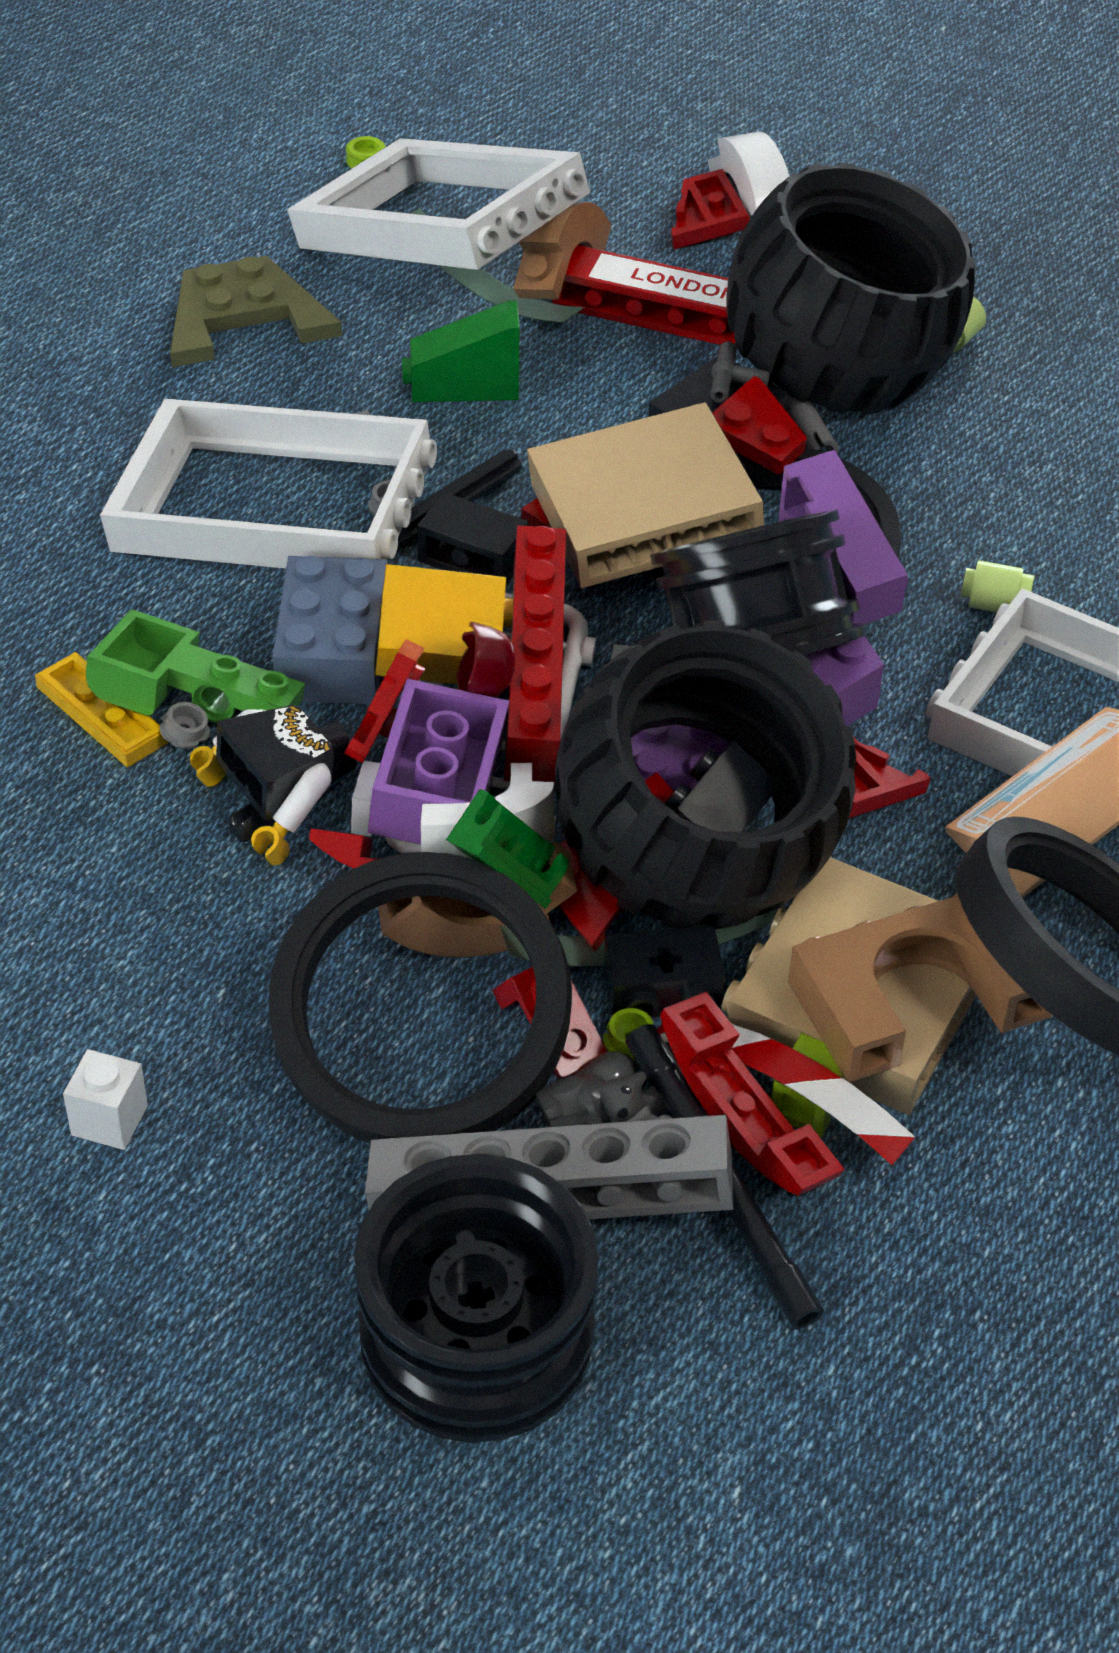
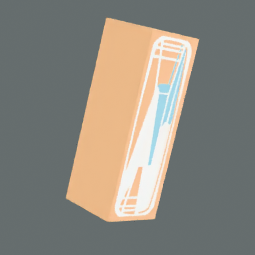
M1110 707L1103 708L945 827V832L967 853L974 841L995 822L1006 817L1015 816L1040 820L1068 831L1091 845L1096 843L1119 825V710ZM1008 868L1011 879L1022 898L1045 881L1030 873Z

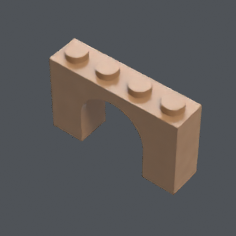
M958 893L953 897L928 905L910 907L902 913L879 920L864 921L853 928L827 936L811 937L792 947L788 983L844 1078L849 1083L900 1066L906 1029L876 981L886 972L900 966L909 964L933 965L961 977L973 989L1001 1033L1052 1016L1051 1013L1029 996L990 954L971 926L962 908Z

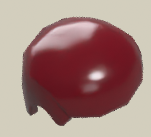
M470 622L469 627L473 631L462 634V640L468 648L461 657L457 670L458 690L497 698L509 687L515 672L514 646L505 633L488 625Z

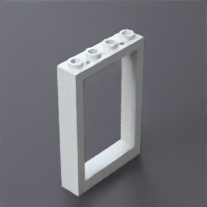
M400 138L293 205L287 211L299 248L478 270L588 195L590 190L580 152ZM416 181L509 189V191L467 219L373 210Z
M164 399L102 510L100 517L110 552L285 569L288 556L386 559L387 564L388 559H393L396 555L398 536L402 527L407 528L409 525L411 506L415 497L422 495L424 476L427 469L433 468L435 465L437 445L435 440L430 439L427 420ZM192 449L397 466L368 533L158 514Z
M1022 588L1010 604L1003 603L1000 606L988 633L985 631L980 632L967 661L961 659L957 662L951 673L948 686L944 690L937 689L932 695L926 710V716L931 718L928 739L1014 776L1052 746L973 713L974 708L1023 643H1027L1119 682V628Z

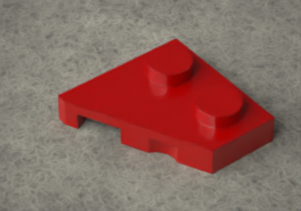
M723 169L683 180L681 200L678 201L676 209L677 221L675 228L671 229L672 246L674 249H678L716 237L729 236L734 232L744 230L747 226L749 214Z

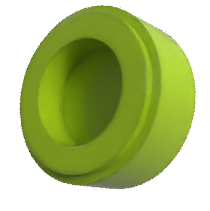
M371 136L354 138L346 145V162L349 167L354 168L386 148V145L380 139Z

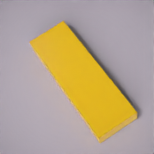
M74 652L35 674L37 688L127 768L168 744V741L161 735L160 725L149 715H143L106 702L91 691L86 680L87 661L78 653Z

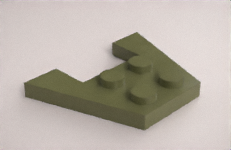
M267 255L260 257L250 256L238 261L221 264H204L198 268L183 270L170 351L171 366L178 367L213 360L212 358H215L214 347L209 333L290 319L299 342L308 343L342 336L341 321Z

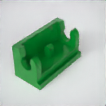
M479 789L446 839L470 859L483 863L516 882L533 898L538 906L547 909L552 900L549 897L565 875L569 860L564 855L559 854L553 860L550 869L542 873V869L550 860L555 846L510 812L489 792Z

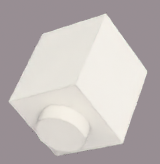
M89 1049L84 1054L63 1093L72 1136L122 1150L126 1149L148 1106L141 1063Z

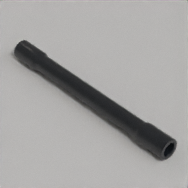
M646 1024L633 1030L627 1036L625 1044L641 1071L646 1074L648 1083L655 1087L672 1118L705 1116L680 1075L678 1064L656 1027L652 1024ZM732 1162L733 1210H727L766 1276L767 1286L794 1330L805 1328L816 1322L823 1315L824 1309L800 1268L789 1258Z

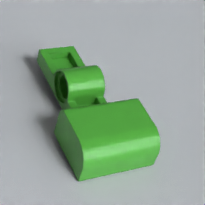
M133 609L122 618L87 656L86 680L91 691L106 702L143 715L153 714L174 688L191 693L192 703L200 706L206 712L208 721L216 723L231 718L237 709L242 711L247 709L271 710L290 705L298 707L304 696L305 683L291 679L278 671H268L241 662L234 656L221 655L198 647L200 632Z

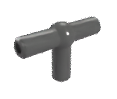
M724 342L720 345L717 362L714 363L711 369L713 382L710 396L713 401L718 403L725 402L728 399L731 383L744 385L754 375L760 378L766 387L769 381L770 373L766 370L734 365L737 347L732 342Z

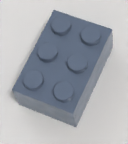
M288 556L273 651V670L281 672L291 679L305 683L302 702L370 704L378 690L379 676H375L386 559Z

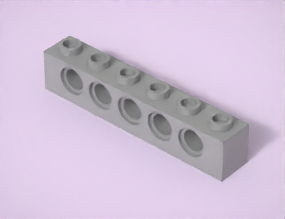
M726 1115L371 1140L365 1186V1196L369 1210L374 1201L395 1180L417 1167L449 1156L469 1154L510 1157L540 1168L569 1190L584 1208L588 1219L733 1210L732 1153Z

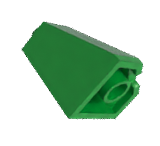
M506 301L410 339L411 357H402L403 384L412 385V402L519 400L520 326L518 301Z

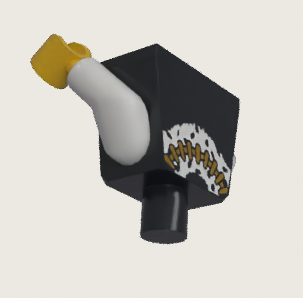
M294 705L271 710L247 709L242 711L237 717L218 721L217 736L213 739L214 746L212 748L199 746L190 754V764L197 771L196 776L205 786L217 785L227 773L264 821L271 819L276 821L273 827L263 826L258 828L251 837L252 847L258 854H263L267 849L265 859L273 866L280 865L289 856L290 848L284 839L288 831L295 832L319 798L332 783L334 755L345 751L349 745L347 731L341 722L334 721L317 728L304 711Z

